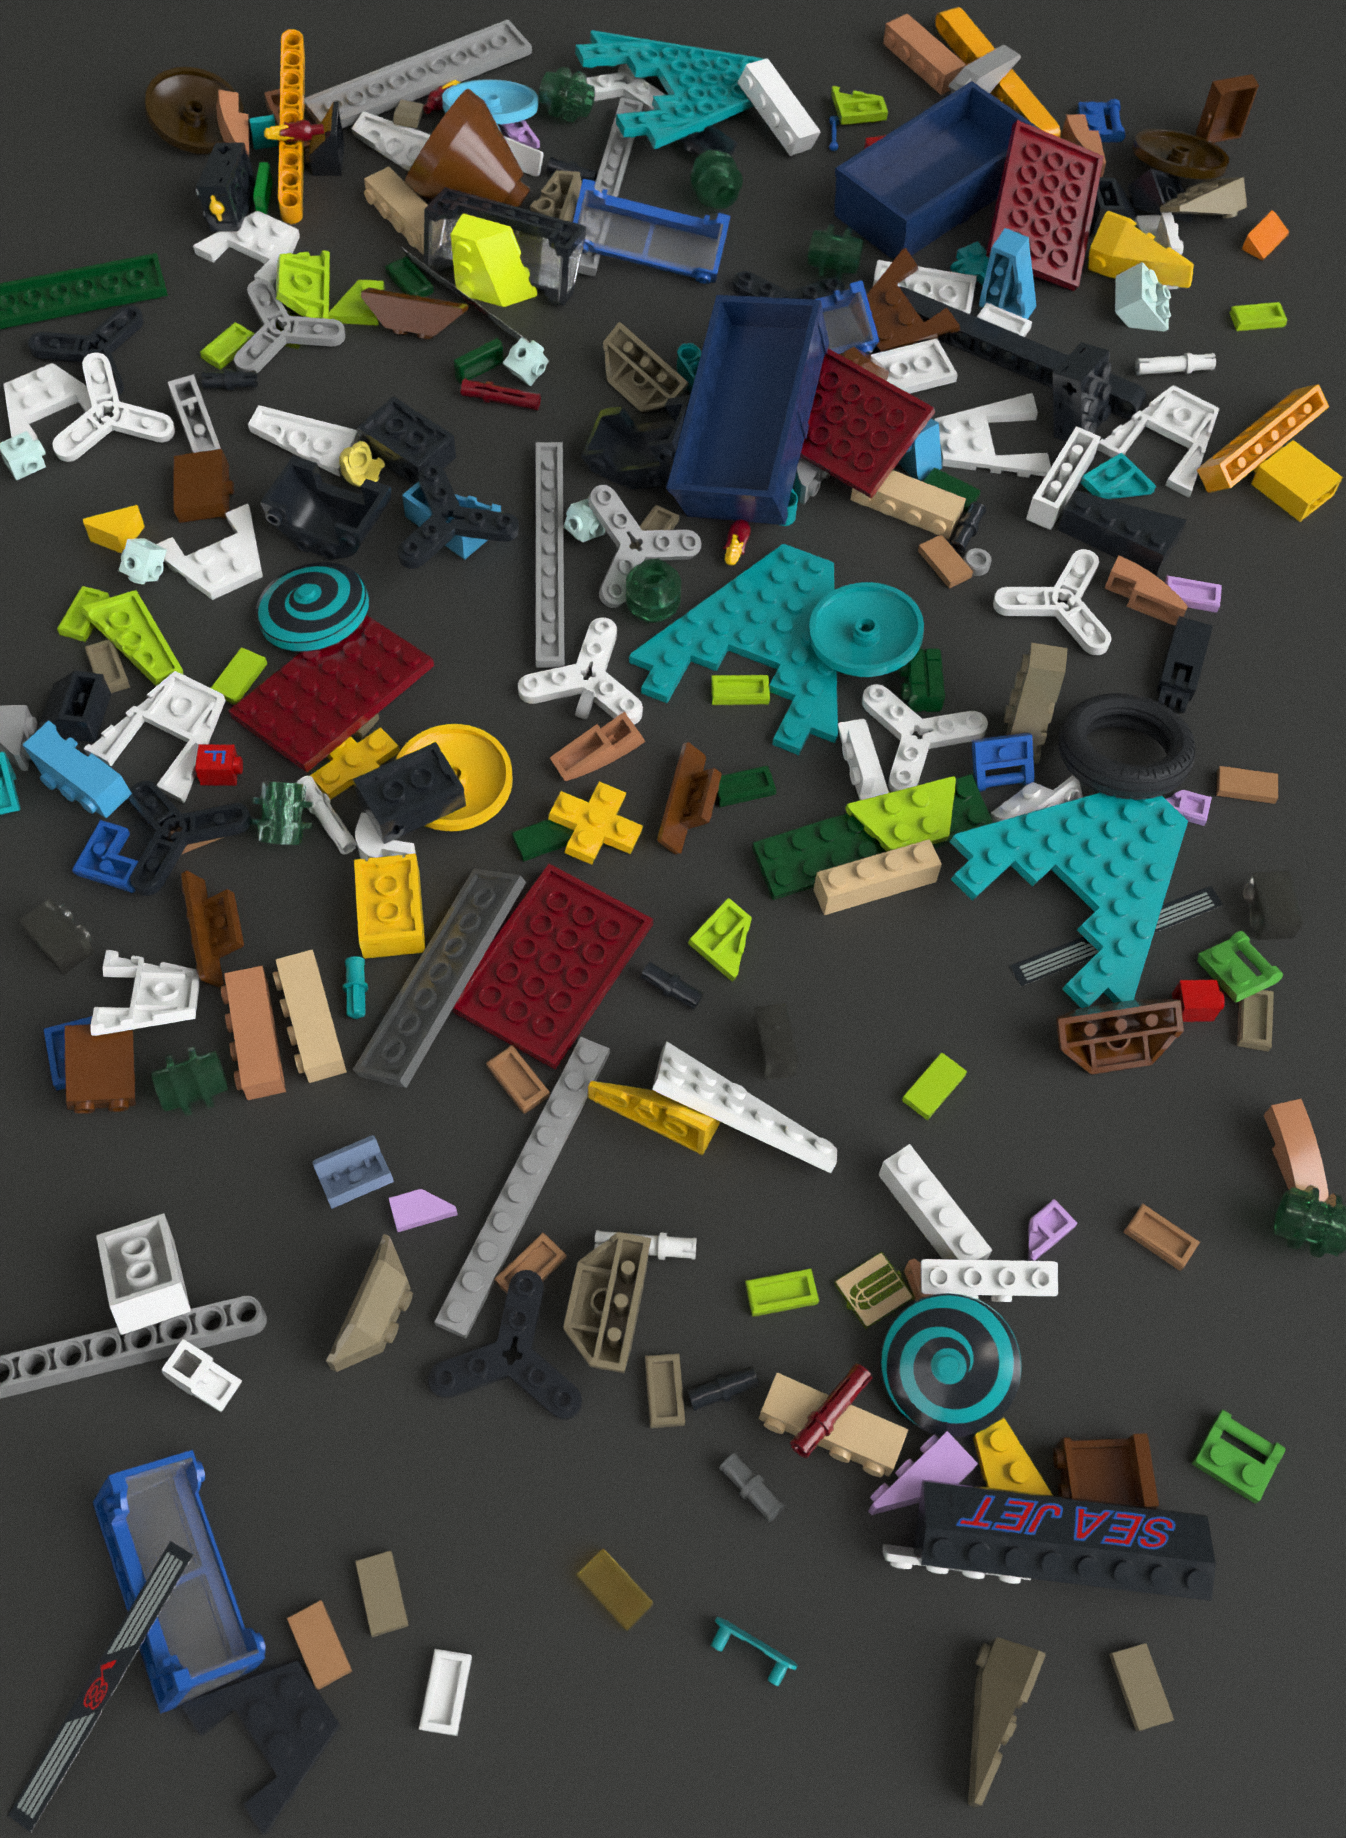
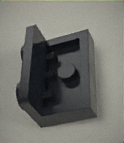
M713 125L704 128L701 132H694L679 139L685 144L684 148L694 154L699 153L702 155L701 160L711 166H714L715 163L727 165L737 146V141Z

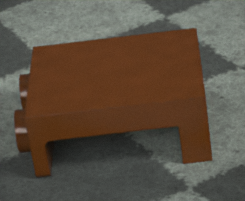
M91 1024L64 1025L67 1109L74 1110V1113L88 1114L94 1112L95 1108H108L112 1112H121L128 1110L129 1106H135L133 1029L102 1035H91Z
M1148 1433L1133 1434L1128 1439L1071 1441L1070 1437H1063L1056 1444L1057 1448L1053 1449L1054 1467L1056 1470H1060L1062 1483L1058 1485V1497L1155 1509L1159 1507Z

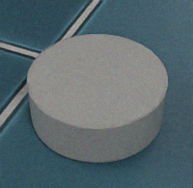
M973 548L966 552L964 562L973 571L972 575L981 576L989 571L992 559L987 551Z
M586 689L583 690L576 709V717L584 720L588 718L595 698L594 692Z

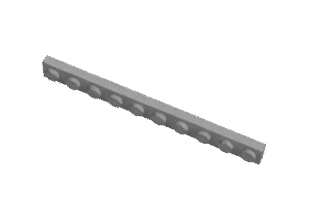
M621 97L616 114L642 112L644 103ZM615 115L596 179L595 189L601 193L602 189H607V195L618 197L635 137H623L615 123ZM587 210L583 223L584 226H587L585 239L591 241L594 245L604 247L612 216ZM575 251V254H574V257H573V261H572V265H571V271L574 270V265H575V261H576L577 251ZM589 251L582 253L578 273L595 277L601 254Z
M563 442L536 443V668H554L565 666Z
M580 1037L434 1321L436 1326L467 1339L495 1283L494 1279L499 1275L588 1098V1085L590 1081L597 1080L610 1054V1048Z

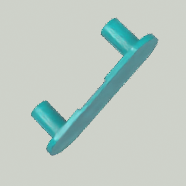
M716 1617L715 1622L720 1628L711 1643V1646L716 1650L722 1652L731 1634L743 1641L745 1640L776 1660L767 1679L776 1686L780 1685L788 1668L796 1670L798 1667L793 1660L729 1621Z

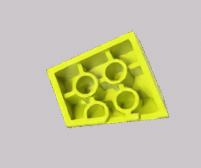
M462 214L451 232L456 288L469 298L501 307L536 297L538 294L535 286H531L529 270L522 264L520 259L521 251L511 227Z

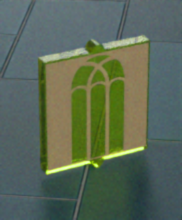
M883 1252L878 1253L834 1281V1285L847 1302L846 1308L852 1309L865 1330L914 1299V1295L901 1278L902 1273L894 1269Z

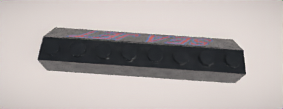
M922 1480L913 1553L923 1566L1212 1601L1216 1561L1208 1516Z

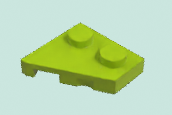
M832 86L831 95L841 125L887 120L888 110L883 96L865 94L856 90L853 91V95L839 92L840 87Z

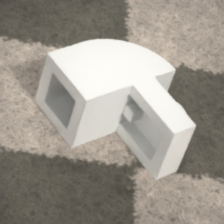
M361 812L355 831L361 859L368 861V858L402 855L404 858L407 854H416L414 843L392 840L383 844L367 814Z
M182 1339L162 1368V1374L172 1383L221 1413L242 1383V1380L215 1364L211 1356Z

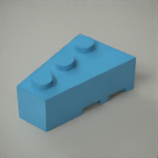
M1007 228L1000 234L991 249L979 306L984 307L986 303H989L1022 318L1028 319L1036 308V297L1029 237Z
M933 419L929 420L898 462L909 475L919 481L924 480L934 467L939 470L942 469L939 423Z
M418 481L402 495L405 517L420 527L432 514ZM455 494L460 507L501 512V506L492 503L489 506L477 502L476 497L469 495L465 498ZM449 517L448 521L446 522L451 523V520L454 518ZM454 536L445 546L465 560L487 540Z
M47 721L22 744L42 774L40 780L49 789L54 790L57 788L60 790L62 795L69 801L77 800L91 814L97 812L107 818L132 794L119 773L91 753L89 756L81 753L75 748L78 743L71 737L66 741L61 738L56 730V726L50 721Z

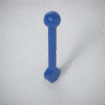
M831 116L829 123L832 125V142L829 148L831 151H836L839 147L836 142V125L839 123V117Z

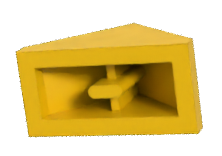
M138 505L83 519L90 541L121 554L125 549L127 539H136L145 527Z

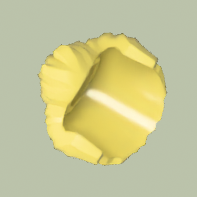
M359 441L352 447L345 448L339 456L341 473L351 485L361 487L365 479L378 482L380 479L379 473L384 468V461L379 457L372 459L370 447L366 442Z

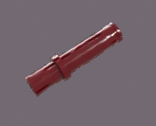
M465 378L461 384V396L483 399V402L486 403L494 401L535 409L536 411L540 408L541 393L537 394L493 385L491 381L482 383Z
M855 1363L824 1403L816 1411H811L805 1426L789 1443L798 1455L808 1458L817 1444L825 1436H829L833 1432V1425L856 1399L861 1390L872 1380L870 1372L865 1367Z

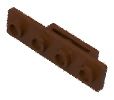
M690 742L682 745L657 838L660 844L675 855L682 853L688 829L710 822L722 775L714 767L703 771L706 756Z
M186 870L181 873L182 892L186 900V916L190 923L191 944L195 951L197 962L196 972L202 981L215 987H220L224 985L219 959L244 946L235 894L226 889L208 898L205 880Z

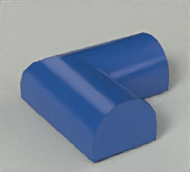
M100 820L72 869L73 873L79 877L130 893L135 892L136 890L131 884L130 877L139 861L119 855L130 835L129 830L125 827Z

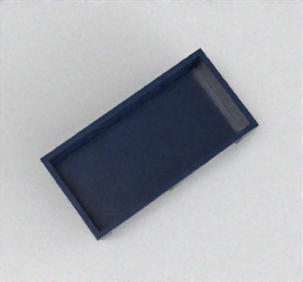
M971 81L836 167L834 215L891 259L895 260L904 248L912 256L958 224L961 225L966 222L970 216L998 198L1012 125L1016 120H1019L1036 128L1038 127Z
M716 295L666 488L674 496L688 517L733 521L743 519L747 522L786 525L788 517L787 508L804 439L807 438L809 430L808 421L824 355L827 354L830 343L821 300Z

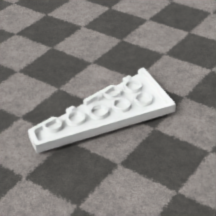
M666 1041L661 1051L652 1090L829 1173L833 1171L837 1163V1148L831 1142L816 1136L748 1093L742 1086L732 1083Z

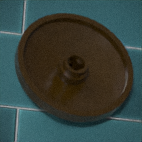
M194 67L171 68L158 74L148 85L145 95L146 117L153 130L172 146L187 152L209 154L212 152L215 143H225L217 120L218 90L236 91L224 79L209 71ZM238 96L239 113H244L242 101Z
M1155 128L1140 131L1136 135L1132 146L1135 155L1146 164L1165 173L1184 178H1218L1225 174L1229 164L1227 153L1216 144L1199 136L1177 130Z

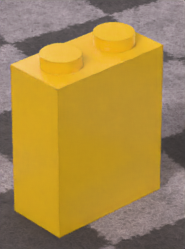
M1292 440L1286 446H1281L1269 459H1265L1254 469L1256 474L1251 485L1301 522L1334 496L1343 477Z

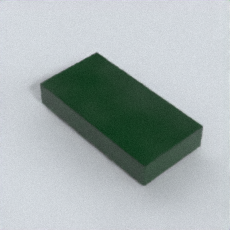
M407 256L385 266L386 273L404 294L426 297L434 293L433 285Z
M496 338L454 359L456 380L462 384L464 378L471 380L504 362L502 342Z
M935 467L923 481L965 498L964 513L967 512L972 502L977 501L981 490Z
M768 765L722 775L716 795L719 808L776 795L777 789Z
M545 820L512 832V839L523 862L567 846L574 830L551 820Z

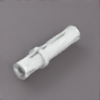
M1185 353L1184 356L1137 358L1135 362V370H1138L1136 375L1171 372L1191 374L1192 371L1214 370L1216 366L1214 353L1203 355Z
M304 776L299 779L295 787L306 800L309 812L315 814L341 854L352 852L356 848L357 842L332 808L328 795L320 791L312 776Z
M596 1230L594 1249L609 1240L617 1232ZM661 1232L659 1236L633 1234L651 1238L649 1255L658 1256L659 1260H665V1257L695 1260L697 1238L669 1237L667 1233Z

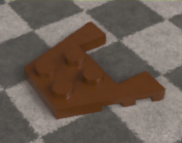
M906 248L898 254L867 294L879 338V343L876 347L880 352L912 345L925 339L938 338V335L950 331L954 333L960 330V325L948 308H945L928 321L923 322L897 285L919 270L918 265ZM862 300L854 310V313L857 316L859 314L869 337L872 338L873 335Z

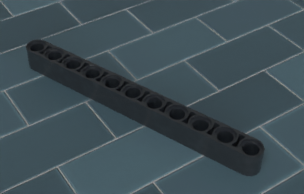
M899 286L923 322L928 321L945 308L949 309L960 325V330L954 333L950 331L938 335L937 339L939 341L1053 388V372L1069 355L906 287ZM1109 373V385H1111L1109 395L1110 413L1125 419H1131L1144 402L1146 391L1142 386Z

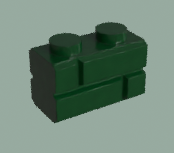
M920 648L911 661L899 668L900 677H905V683H902L901 699L907 700V706L914 712H922L923 710L926 712H940L945 700L941 650L932 648L923 650Z

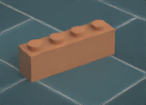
M909 14L886 23L883 44L940 95L950 91L948 85L966 64Z
M263 966L224 973L226 985L221 986V993L224 1004H229L230 1013L225 1014L228 1032L234 1033L235 1042H230L229 1046L232 1060L238 1061L239 1070L234 1071L237 1090L243 1089L247 1100L286 1092L268 979Z

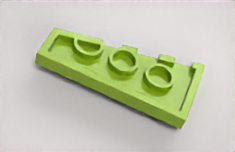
M137 590L82 606L83 615L155 686H158L174 671L183 674L182 667Z

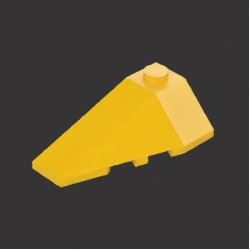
M1111 211L1105 213L1090 247L1088 270L1110 278H1116L1122 272L1143 262L1149 270L1152 269L1155 272L1157 280L1162 285L1183 288L1191 286L1194 268L1192 262L1171 247L1164 248L1154 241V235L1150 232L1146 235L1135 227L1137 223L1130 218Z
M590 1081L588 1085L589 1099L701 1155L704 1154L720 1124V1121L654 1090Z

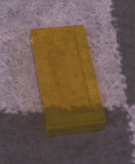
M604 1548L577 1574V1577L626 1631L654 1605L653 1601Z

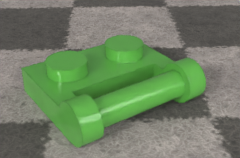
M1243 931L1236 932L1229 940L1199 953L1197 960L1214 980H1217L1219 986L1235 1003L1276 984L1283 976V973L1277 966H1271L1249 943L1250 938ZM1240 950L1262 975L1256 976L1235 952Z
M1221 1409L1215 1417L1192 1465L1256 1504L1260 1501L1286 1448L1277 1442L1272 1444L1231 1419L1232 1414ZM1222 1432H1228L1265 1455L1263 1464L1220 1438Z

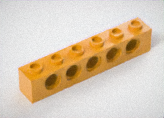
M1315 384L1295 389L1202 464L1197 471L1207 493L1233 487L1324 412L1329 406L1320 385Z

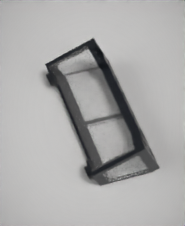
M446 187L424 209V264L437 272H445L453 266L451 232L461 215L467 214L511 227L521 251L520 259L522 264L529 270L531 286L545 291L544 296L551 304L565 306L573 295L587 226Z

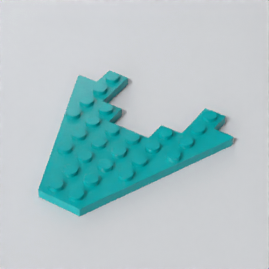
M591 31L590 41L592 44L576 45L575 55L582 67L594 68L596 66L627 64L635 77L657 76L668 95L653 96L652 106L655 111L616 114L615 121L623 137L634 138L646 135L654 149L694 132H701L712 124L754 107L738 84V81L746 64L764 60V58L600 31Z
M786 544L776 548L630 654L629 663L650 671L641 687V694L668 703L690 662L717 671L727 651L777 669L769 685V692L792 701L773 738L772 745L800 755L810 734L835 743L838 736L837 672L821 661L811 646L809 636V622L814 608L822 598L835 590L834 562Z
M1102 793L1093 794L955 834L949 842L969 861L953 875L951 880L973 901L1010 865L1032 887L1052 870L1094 911L1077 931L1099 951L1062 990L1081 1008L1089 1007L1102 993L1113 1003L1134 1000L1188 820L1162 795L1150 799L1132 800L1131 798H1116L1114 795L1112 797Z

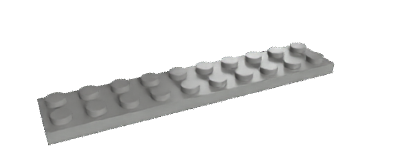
M507 19L304 98V108L314 121L320 124L332 103L338 102L342 128L355 124L363 111L377 116L380 113L397 108L400 99L407 101L417 100L429 95L431 91L450 81L457 80L462 82L532 54V45Z

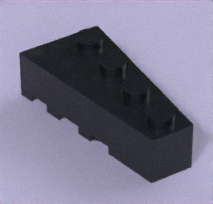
M1076 491L1064 510L1058 530L1115 558L1121 556L1157 576L1179 541L1187 520Z

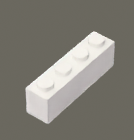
M768 58L746 64L738 84L788 154L791 156L812 149L820 134V130Z
M1076 426L1033 496L1027 520L1047 529H1052L1081 481L1082 476L1093 461L1101 438L1100 436Z
M910 1144L883 1161L879 1172L880 1178L942 1259H988L992 1252L990 1246Z

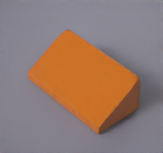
M1271 210L1247 235L1242 250L1263 261L1282 242L1289 231L1277 214Z

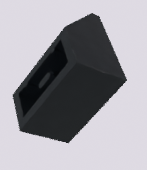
M1100 177L1090 226L1092 234L1097 233L1107 211L1130 218L1137 223L1135 227L1141 231L1130 198L1115 178Z
M73 671L54 683L37 731L47 721H50L56 726V730L61 738L68 739L71 737L74 740L96 742L112 695L104 675Z

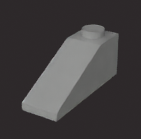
M1003 44L965 66L948 85L951 93H954L973 81L990 93L1018 62L1021 56Z
M194 374L169 381V393L193 453L221 449Z

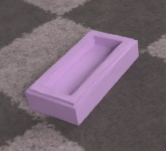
M1166 576L1164 582L1180 596L1188 608L1218 612L1222 585Z

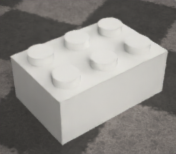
M165 1214L96 1235L109 1306L121 1335L191 1311L175 1241Z

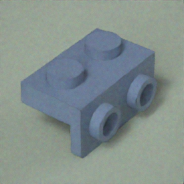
M373 1135L317 1158L312 1162L331 1209L394 1182L377 1140Z

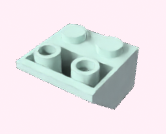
M1141 262L1117 275L1115 313L1129 328L1163 332L1168 330L1169 317L1171 316L1169 310L1171 295L1167 286H1162L1157 280L1155 272L1152 269L1149 270Z

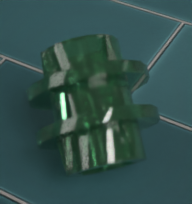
M564 66L560 67L556 73L546 72L539 89V102L547 105L549 115L558 117L562 114L564 120L573 122L578 116L585 118L591 112L595 99V87L587 84V78L584 73L577 71L572 75L571 70Z
M706 150L696 158L690 173V182L702 204L714 207L715 209H727L737 200L742 188L743 177L733 157L728 153Z
M829 224L827 231L814 230L807 264L818 267L819 276L823 277L826 274L827 268L836 270V278L842 280L844 273L857 274L864 240L852 237V228L848 227L845 230L844 236L835 235V225Z
M657 558L645 560L630 570L626 577V605L632 614L649 624L661 622L677 612L681 604V578L673 567Z
M264 781L261 786L260 797H252V803L262 804V818L250 819L251 825L258 826V840L260 842L300 845L304 829H312L311 822L302 821L303 807H314L313 801H306V786L304 784Z
M195 1046L188 1047L190 1059L179 1063L176 1062L172 1053L165 1055L167 1067L151 1072L153 1084L164 1112L181 1107L185 1116H190L193 1114L191 1103L204 1099L208 1109L215 1107L213 1096L229 1090L216 1050L199 1055Z
M1309 1185L1304 1191L1291 1187V1190L1288 1189L1284 1193L1278 1206L1274 1220L1275 1234L1287 1238L1288 1247L1294 1250L1299 1249L1304 1241L1309 1242L1310 1254L1315 1258H1322L1325 1253L1338 1257V1254H1343L1346 1250V1206L1343 1205L1341 1195L1330 1194L1326 1201L1323 1202L1319 1200V1189L1316 1186Z

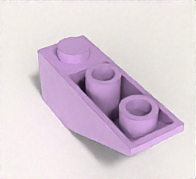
M948 1431L940 1439L934 1434L920 1448L924 1454L915 1463L909 1458L895 1472L899 1479L889 1487L884 1483L872 1494L870 1498L874 1503L868 1512L874 1515L919 1503L922 1480L959 1484L978 1463Z

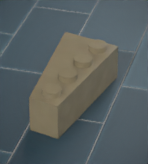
M556 170L542 189V196L531 204V211L573 222L582 185L580 172ZM520 231L514 232L521 251L520 259L522 262L561 265L563 258L556 256V251L548 246L549 239Z
M1031 643L1028 654H1022L1020 670L1016 673L1014 689H1011L1009 703L1004 711L1003 722L1008 723L1007 735L1028 732L1032 734L1033 761L1039 764L1041 745L1045 743L1048 723H1051L1055 702H1057L1064 679L1068 648Z

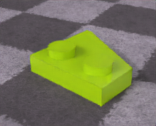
M358 280L331 309L329 319L338 320L342 324L379 326V320L361 298V291L367 288L385 290L384 281Z
M728 898L689 939L688 944L733 982L739 972L741 956L744 952L746 936L752 917Z

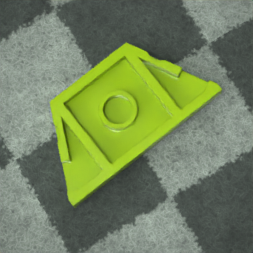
M322 251L317 256H310L309 252L279 254L277 260L276 299L303 317L329 319L330 251Z
M955 776L849 803L846 805L845 810L850 816L854 815L865 826L864 830L871 837L876 838L880 842V846L887 852L929 839L932 844L947 841L950 834L956 779Z

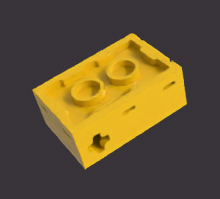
M407 854L404 858L402 855L368 858V861H365V859L354 860L358 936L363 958L423 953L425 950L420 872L416 854Z

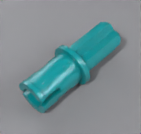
M357 956L349 957L345 960L346 983L343 985V991L346 993V1014L353 1019L365 1016V992L368 990L364 972L365 959Z

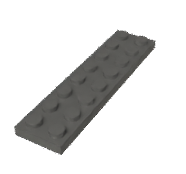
M475 868L472 870L353 1068V1071L359 1077L407 1088L526 884L521 875Z

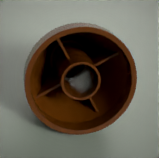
M469 88L457 98L434 129L411 166L404 182L418 195L429 199H434L446 187L515 207H520L531 190L521 182L524 173L486 102Z

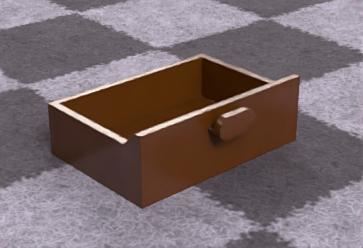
M1252 74L1212 81L1196 130V136L1212 143L1241 138L1259 87Z
M222 448L174 456V512L179 522L183 523L215 517L227 519L225 513L230 511L229 494L234 495V482L229 480V464Z

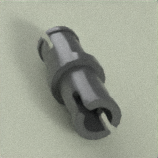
M737 1453L731 1454L721 1464L719 1469L741 1491L739 1495L744 1500L749 1499L765 1516L768 1522H771L784 1509L785 1505L763 1484L765 1479L760 1474L755 1475L738 1457Z

